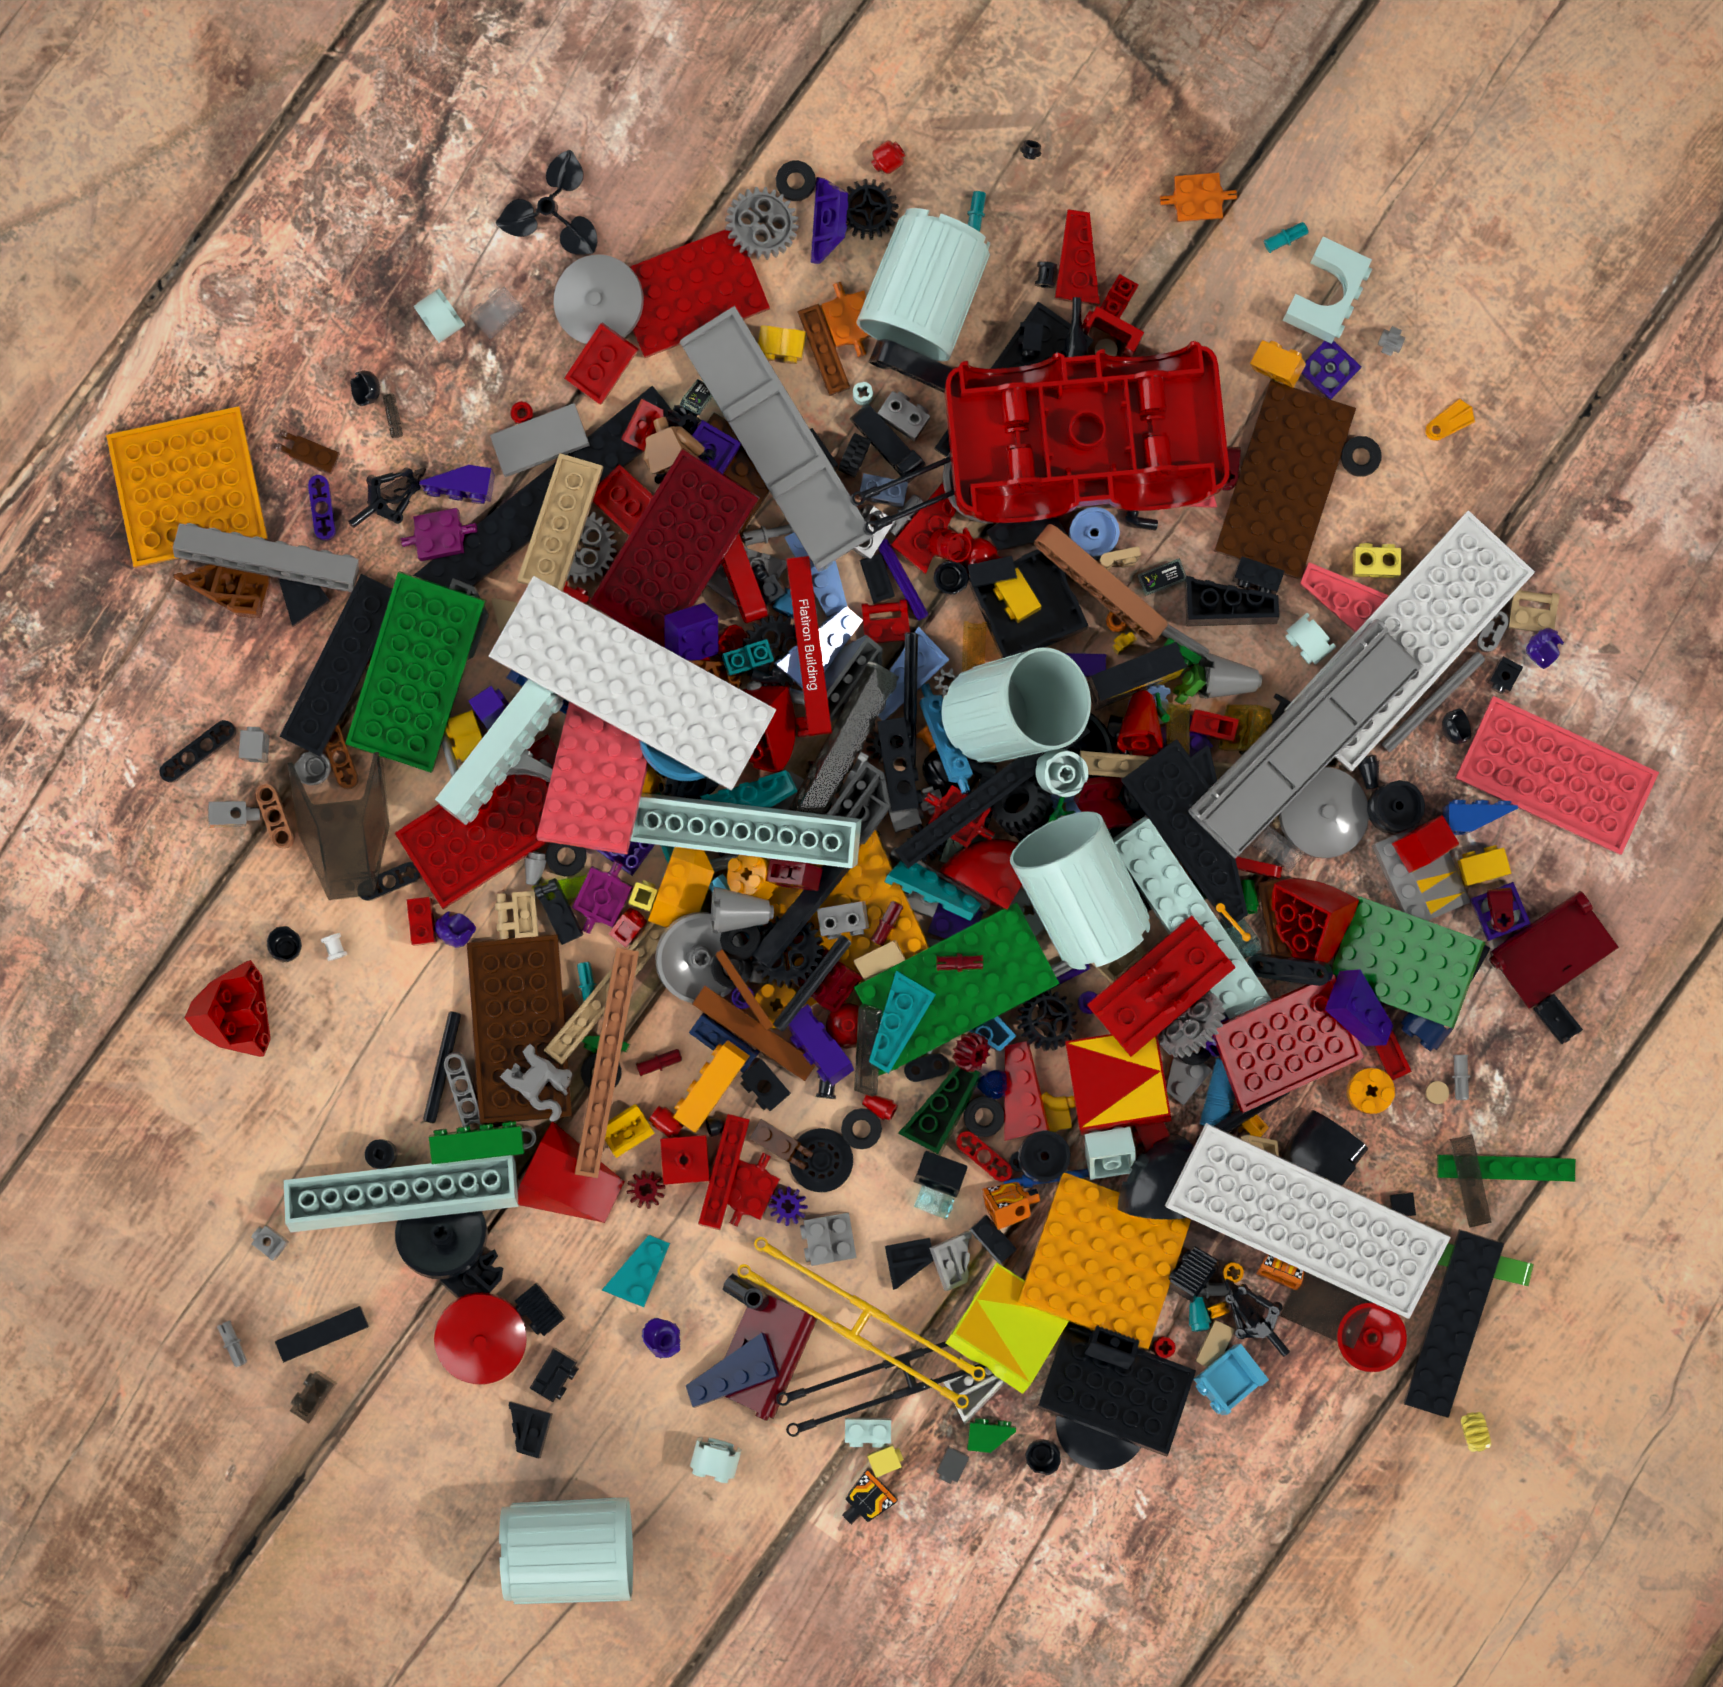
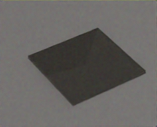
M1304 1271L1301 1286L1297 1290H1290L1279 1316L1337 1341L1338 1328L1343 1317L1352 1308L1360 1304L1373 1302ZM1371 1307L1355 1312L1346 1321L1342 1332V1342L1344 1345L1354 1349Z

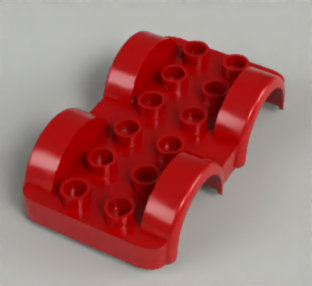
M1191 341L1187 346L1176 351L1141 357L1111 356L1105 353V349L1098 350L1096 355L1064 357L1061 353H1054L1051 358L1036 364L1002 369L976 368L970 366L968 361H963L947 377L945 403L955 500L962 513L974 516V518L980 521L991 523L1037 521L1067 514L1077 507L1110 504L1114 508L1127 511L1173 509L1210 499L1214 494L1219 493L1227 483L1229 460L1219 365L1214 352L1207 346H1201L1199 342Z

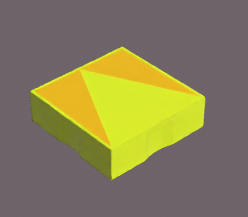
M996 1262L945 1343L970 1360L985 1366L996 1377L1023 1394L1033 1382L1069 1321L1019 1303L1018 1300L1025 1281Z

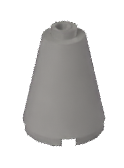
M1204 653L1206 658L1201 659L1199 662V666L1204 669L1206 684L1198 691L1200 698L1207 699L1252 693L1261 687L1262 675L1259 674L1257 669L1211 653Z
M714 887L711 914L715 921H711L712 933H722L767 924L769 919H773L774 906L769 904V900Z

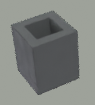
M948 1446L936 1470L940 1474L939 1479L949 1484L952 1481L958 1483L969 1460V1456Z

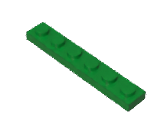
M1437 1155V1178L1575 1182L1576 1159Z

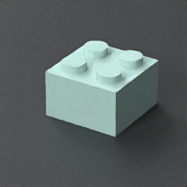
M1115 1127L1112 1130H1096L1085 1134V1158L1090 1180L1131 1173L1132 1168L1130 1167L1135 1162V1147L1130 1127Z

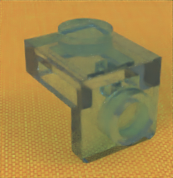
M1242 919L1238 922V925L1251 935L1249 941H1244L1242 935L1234 926L1227 928L1225 931L1243 958L1246 959L1255 955L1262 947L1245 919Z
M922 1185L914 1207L947 1219L948 1214L953 1209L954 1198Z

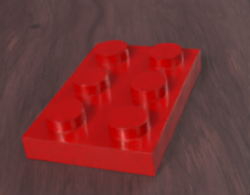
M602 322L564 379L601 405L639 349Z
M619 464L597 486L593 503L627 535H630L653 495Z

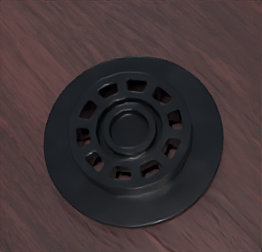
M818 1128L802 1134L797 1139L801 1143L800 1145L808 1149V1147L814 1144L815 1148L811 1151L813 1152L812 1157L808 1156L807 1159L803 1158L804 1154L799 1150H796L793 1155L794 1158L802 1162H808L809 1168H804L803 1170L789 1162L791 1172L796 1181L804 1188L813 1192H829L840 1187L848 1179L853 1168V1153L850 1145L846 1143L839 1133L830 1129ZM818 1142H824V1147H819ZM828 1144L834 1147L832 1151L827 1148ZM835 1152H838L839 1159H835ZM835 1162H839L838 1169L834 1168ZM810 1170L815 1172L814 1177L808 1173ZM831 1170L834 1171V1174L829 1177L827 1173ZM824 1174L825 1178H818V1175Z

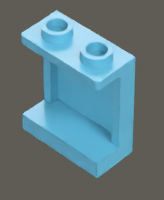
M1235 1344L1195 1377L1194 1381L1197 1383V1390L1211 1401V1408L1217 1414L1228 1415L1233 1407L1258 1386H1263L1269 1379L1242 1344Z

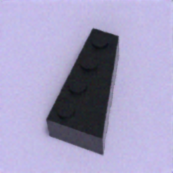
M1186 576V627L1278 623V595L1252 589H1241L1233 585L1227 586L1210 580L1204 581Z

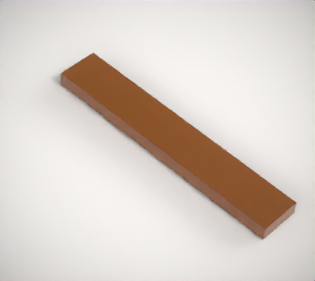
M703 986L692 1002V1005L803 1081H806L815 1068V1064L810 1065L807 1062L802 1051L771 1030H765L761 1023L707 986Z

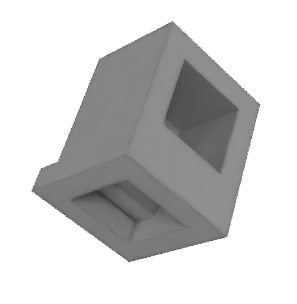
M268 1225L264 1228L259 1226L251 1236L254 1239L252 1245L272 1261L278 1258L289 1243L288 1240ZM266 1237L271 1239L269 1246H265L263 1243Z

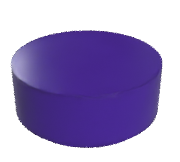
M1092 991L1082 993L1078 998L1079 1009L1085 1014H1093L1087 1004L1098 994Z

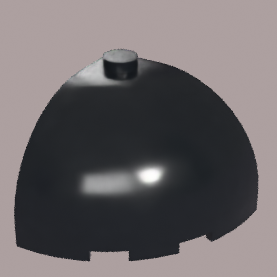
M1175 1134L1155 1142L1153 1147L1145 1154L1141 1153L1130 1167L1132 1171L1127 1181L1122 1183L1117 1210L1132 1216L1149 1219L1188 1218L1168 1209L1165 1204L1194 1146L1186 1138Z

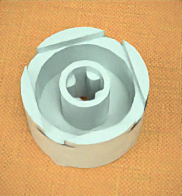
M440 288L414 305V308L439 343L465 326L452 305L446 300L447 298Z
M1306 613L1286 630L1288 634L1285 637L1294 648L1297 645L1301 648L1302 652L1300 654L1308 665L1312 662L1316 665L1334 650L1336 646L1334 643L1328 644L1330 638L1314 619L1310 622L1307 620L1310 615Z
M1065 749L1051 750L1038 758L1036 778L1044 791L1061 797H1071L1079 793L1084 783L1087 782L1088 767L1085 760L1072 751Z
M703 1437L697 1438L690 1467L693 1469L692 1474L699 1477L709 1475L715 1477V1481L728 1483L729 1479L735 1477L742 1450L738 1447L736 1451L733 1449V1444L719 1439L709 1438L708 1442H702Z

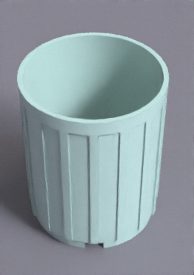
M909 208L897 222L856 323L861 330L876 340L888 339L935 361H948L989 259L988 249L990 242L985 244L986 237L982 233L957 219L944 214H940L939 218L928 216L929 210Z
M1044 647L978 665L961 672L950 684L948 693L944 695L942 702V722L950 742L955 748H959L966 757L981 763H996L1066 747L1082 734L1088 723L1091 710L1089 686L1079 666L1065 653Z
M1078 812L1058 818L1029 834L1013 850L1010 863L1061 959L1065 960L1070 967L1086 969L1085 964L1095 963L1096 967L1108 964L1126 955L1144 940L1142 933L1145 930L1146 932L1150 930V922L1148 920L1150 916L1100 814L1095 812Z
M628 1497L512 1503L510 1507H502L499 1527L501 1557L499 1559L501 1587L505 1601H513L514 1604L632 1600L633 1538L631 1509Z

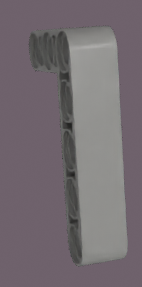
M452 1052L446 1057L444 1068L462 1126H469L472 1123L480 1125L478 1098L466 1059L461 1053ZM457 1057L461 1061V1067L458 1069L451 1068L449 1059ZM464 1079L468 1083V1088L464 1091L458 1090L455 1084L456 1081ZM471 1101L475 1105V1110L469 1113L465 1112L462 1108L463 1102ZM528 1125L522 1126V1132H530L532 1140L527 1143L524 1142V1149L533 1146L537 1137L535 1129Z

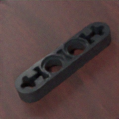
M226 720L216 723L163 763L159 770L161 778L169 783L178 781L231 741L236 734L235 726ZM221 726H230V729L228 731L230 735H221L218 738L221 740V742L218 744L217 740L211 735V733L214 732L215 735H218L222 732ZM209 738L212 740L213 747L211 750H202L201 742L203 739ZM187 752H192L195 756L194 762L190 765L184 764L182 759L183 755ZM178 759L179 764L185 769L181 771L180 768H177L174 771L175 776L173 778L171 776L166 777V768L176 767L177 764L174 761Z

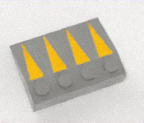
M1413 827L1372 845V848L1399 910L1429 921L1471 901L1449 852L1431 864L1410 873L1407 871L1392 843L1416 828Z

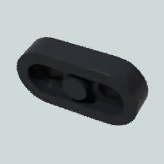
M939 1053L916 1058L905 1065L904 1073L907 1079L912 1082L939 1077L948 1071L949 1061L946 1056ZM939 1060L942 1062L941 1069L934 1068L933 1064L935 1061ZM913 1066L920 1068L918 1075H914L911 1072Z

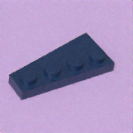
M760 1333L686 1385L693 1408L779 1377L765 1333Z

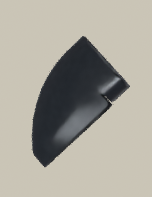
M1312 1110L1290 1137L1281 1158L1342 1186L1354 1172L1357 1163L1368 1151V1147L1336 1122Z

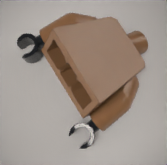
M666 417L653 421L657 433L646 437L643 460L650 469L651 474H656L654 480L657 484H661L682 448L695 456L700 455V459L707 464L710 461L706 456L712 461L715 460V451L712 449L704 450L705 447L682 427H669Z

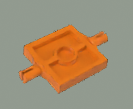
M1219 173L1174 176L1175 189L1173 195L1160 196V200H1165L1160 201V206L1174 204L1177 212V222L1222 219L1223 201L1237 199V195H1234L1237 194V191H1223L1220 185Z
M842 282L835 283L833 287L837 297L832 301L821 304L835 348L843 345H854L857 357L864 356L867 353L862 342L871 336L861 330L856 321L866 299L865 291L845 294Z

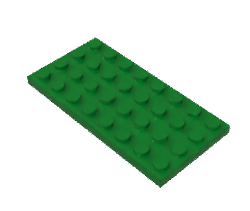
M401 571L397 573L347 736L346 745L430 773L433 772L486 600Z
M1016 902L1010 905L1008 909H1003L854 988L877 1032L896 971L936 994L894 1064L897 1069L1060 983ZM957 954H962V956L983 955V962H973L983 963V970L963 969V972H958V970L937 971V964H946L937 963V956H957Z

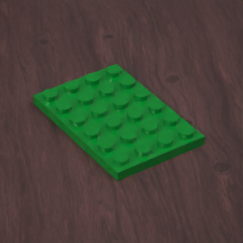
M1358 896L1359 902L1355 915L1342 939L1332 966L1335 978L1337 979L1339 971L1360 969L1380 1002L1454 1029L1485 941Z

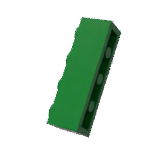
M516 1121L502 1122L503 1126L493 1127V1124L490 1123L479 1125L480 1129L470 1130V1126L458 1127L456 1132H447V1129L434 1130V1134H430L428 1137L431 1163L441 1164L524 1154L522 1124H516Z

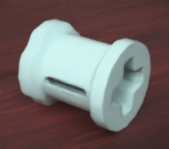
M867 382L857 383L853 388L854 401L861 406H864L866 403L869 404L873 398L872 386ZM864 389L867 390L868 397L863 396L862 398H860L858 391L862 392L864 391Z

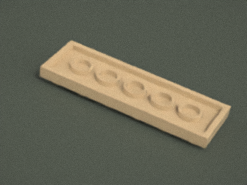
M559 453L517 579L518 583L529 585L533 576L563 592L603 471L602 465Z

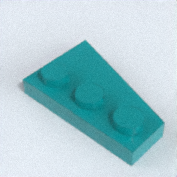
M648 1235L602 1291L645 1307L670 1243Z

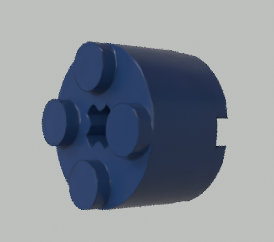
M1410 1012L1400 1022L1403 1025L1401 1030L1412 1038L1416 1035L1422 1039L1420 1044L1430 1052L1433 1049L1438 1050L1453 1030V1028L1444 1027L1445 1025Z

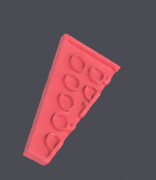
M1310 562L1307 564L1300 581V585L1354 632L1365 623L1389 596Z

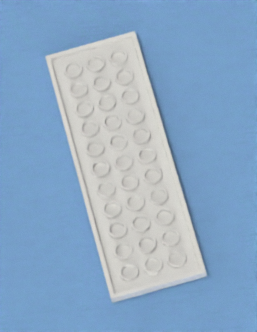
M1467 511L1284 711L1317 680L1375 619L1383 622L1388 628V633L1422 667L1335 756L1339 762L1352 772L1535 571L1470 511Z
M535 576L530 581L489 654V658L731 791L776 712L775 708Z
M1208 1123L1205 1124L1165 1204L1168 1209L1410 1319L1451 1238L1445 1233Z

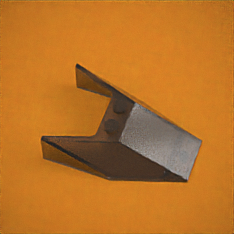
M374 752L365 793L361 799L319 805L311 803L292 762L287 763L298 834L328 900L374 895L390 827L382 756L379 752Z

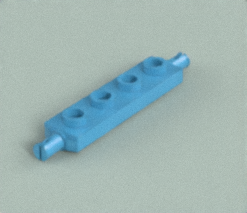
M923 684L920 688L924 698L920 700L919 704L949 781L958 783L961 793L963 795L971 791L967 780L973 773L966 755L959 748H955L944 730L942 722L943 696L933 695L930 684Z

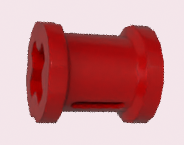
M1165 1336L1159 1337L1153 1346L1154 1351L1162 1358L1171 1357L1176 1349L1173 1340ZM1163 1341H1166V1344L1171 1346L1170 1349L1166 1350V1353L1159 1349V1345H1163Z

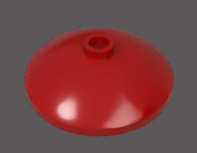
M1364 1303L1352 1308L1343 1317L1338 1328L1337 1341L1341 1354L1353 1367L1365 1372H1380L1392 1367L1402 1357L1406 1348L1407 1333L1405 1325L1397 1313L1375 1303ZM1371 1333L1377 1336L1375 1342H1370L1368 1339Z

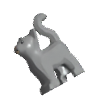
M529 1044L523 1053L527 1062L531 1065L530 1069L523 1074L520 1066L515 1063L511 1070L507 1068L500 1077L512 1089L521 1092L531 1103L532 1107L538 1110L551 1109L552 1114L549 1120L551 1122L557 1121L562 1113L558 1102L550 1099L540 1101L538 1096L549 1081L556 1090L567 1095L566 1089L570 1085L572 1072L569 1069H557L550 1061L537 1056L535 1048Z

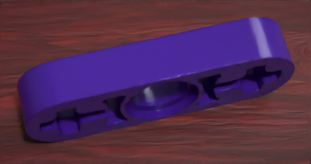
M315 475L308 482L314 532L320 540L329 541L336 534L330 484L324 476ZM317 480L325 484V486L321 487V492L323 496L327 494V498L319 497L318 490L313 488V485L317 484ZM319 502H326L328 504V511L325 514H318L316 512V505ZM317 518L325 519L326 526L331 528V531L327 532V536L319 532V530L323 529V524L321 520L317 522Z

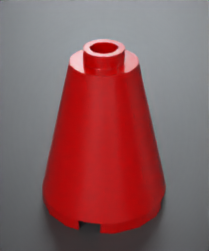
M1137 691L1130 699L1117 738L1118 748L1126 753V750L1132 751V755L1151 756L1155 755L1159 748H1163V738L1155 699L1148 691Z

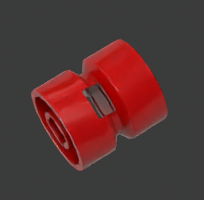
M942 528L935 531L931 536L930 549L937 557L958 563L963 562L970 555L971 541L965 534Z

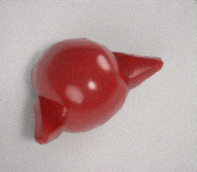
M963 528V534L969 537L972 547L970 555L961 562L967 568V571V566L970 564L1003 558L998 556L996 548L989 541L983 538L973 539L968 528Z

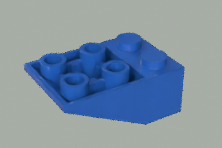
M1452 800V802L1443 807V817L1454 835H1466L1518 809V805H1512V801H1498L1494 805H1489L1488 800H1476L1472 804H1466V800Z

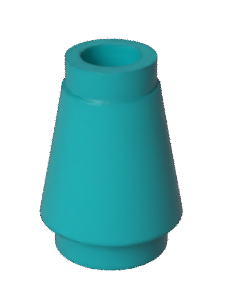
M1197 1297L1193 1303L1190 1302L1189 1326H1191L1192 1332L1210 1329L1209 1324L1211 1320L1203 1297Z

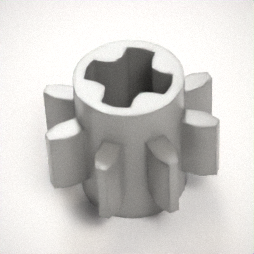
M1392 326L1390 331L1383 330L1378 345L1383 347L1382 353L1391 356L1393 351L1400 352L1405 337L1400 335L1401 329Z
M953 668L950 669L949 673H945L941 669V677H934V680L939 682L935 686V690L941 688L943 690L942 696L949 690L947 685H942L944 677L954 681L959 676L952 674Z
M929 786L921 789L923 794H921L922 803H920L922 812L928 810L929 814H934L935 806L924 801V799L927 797L934 801L927 796L928 792L939 799L942 798L940 789L933 790V787Z

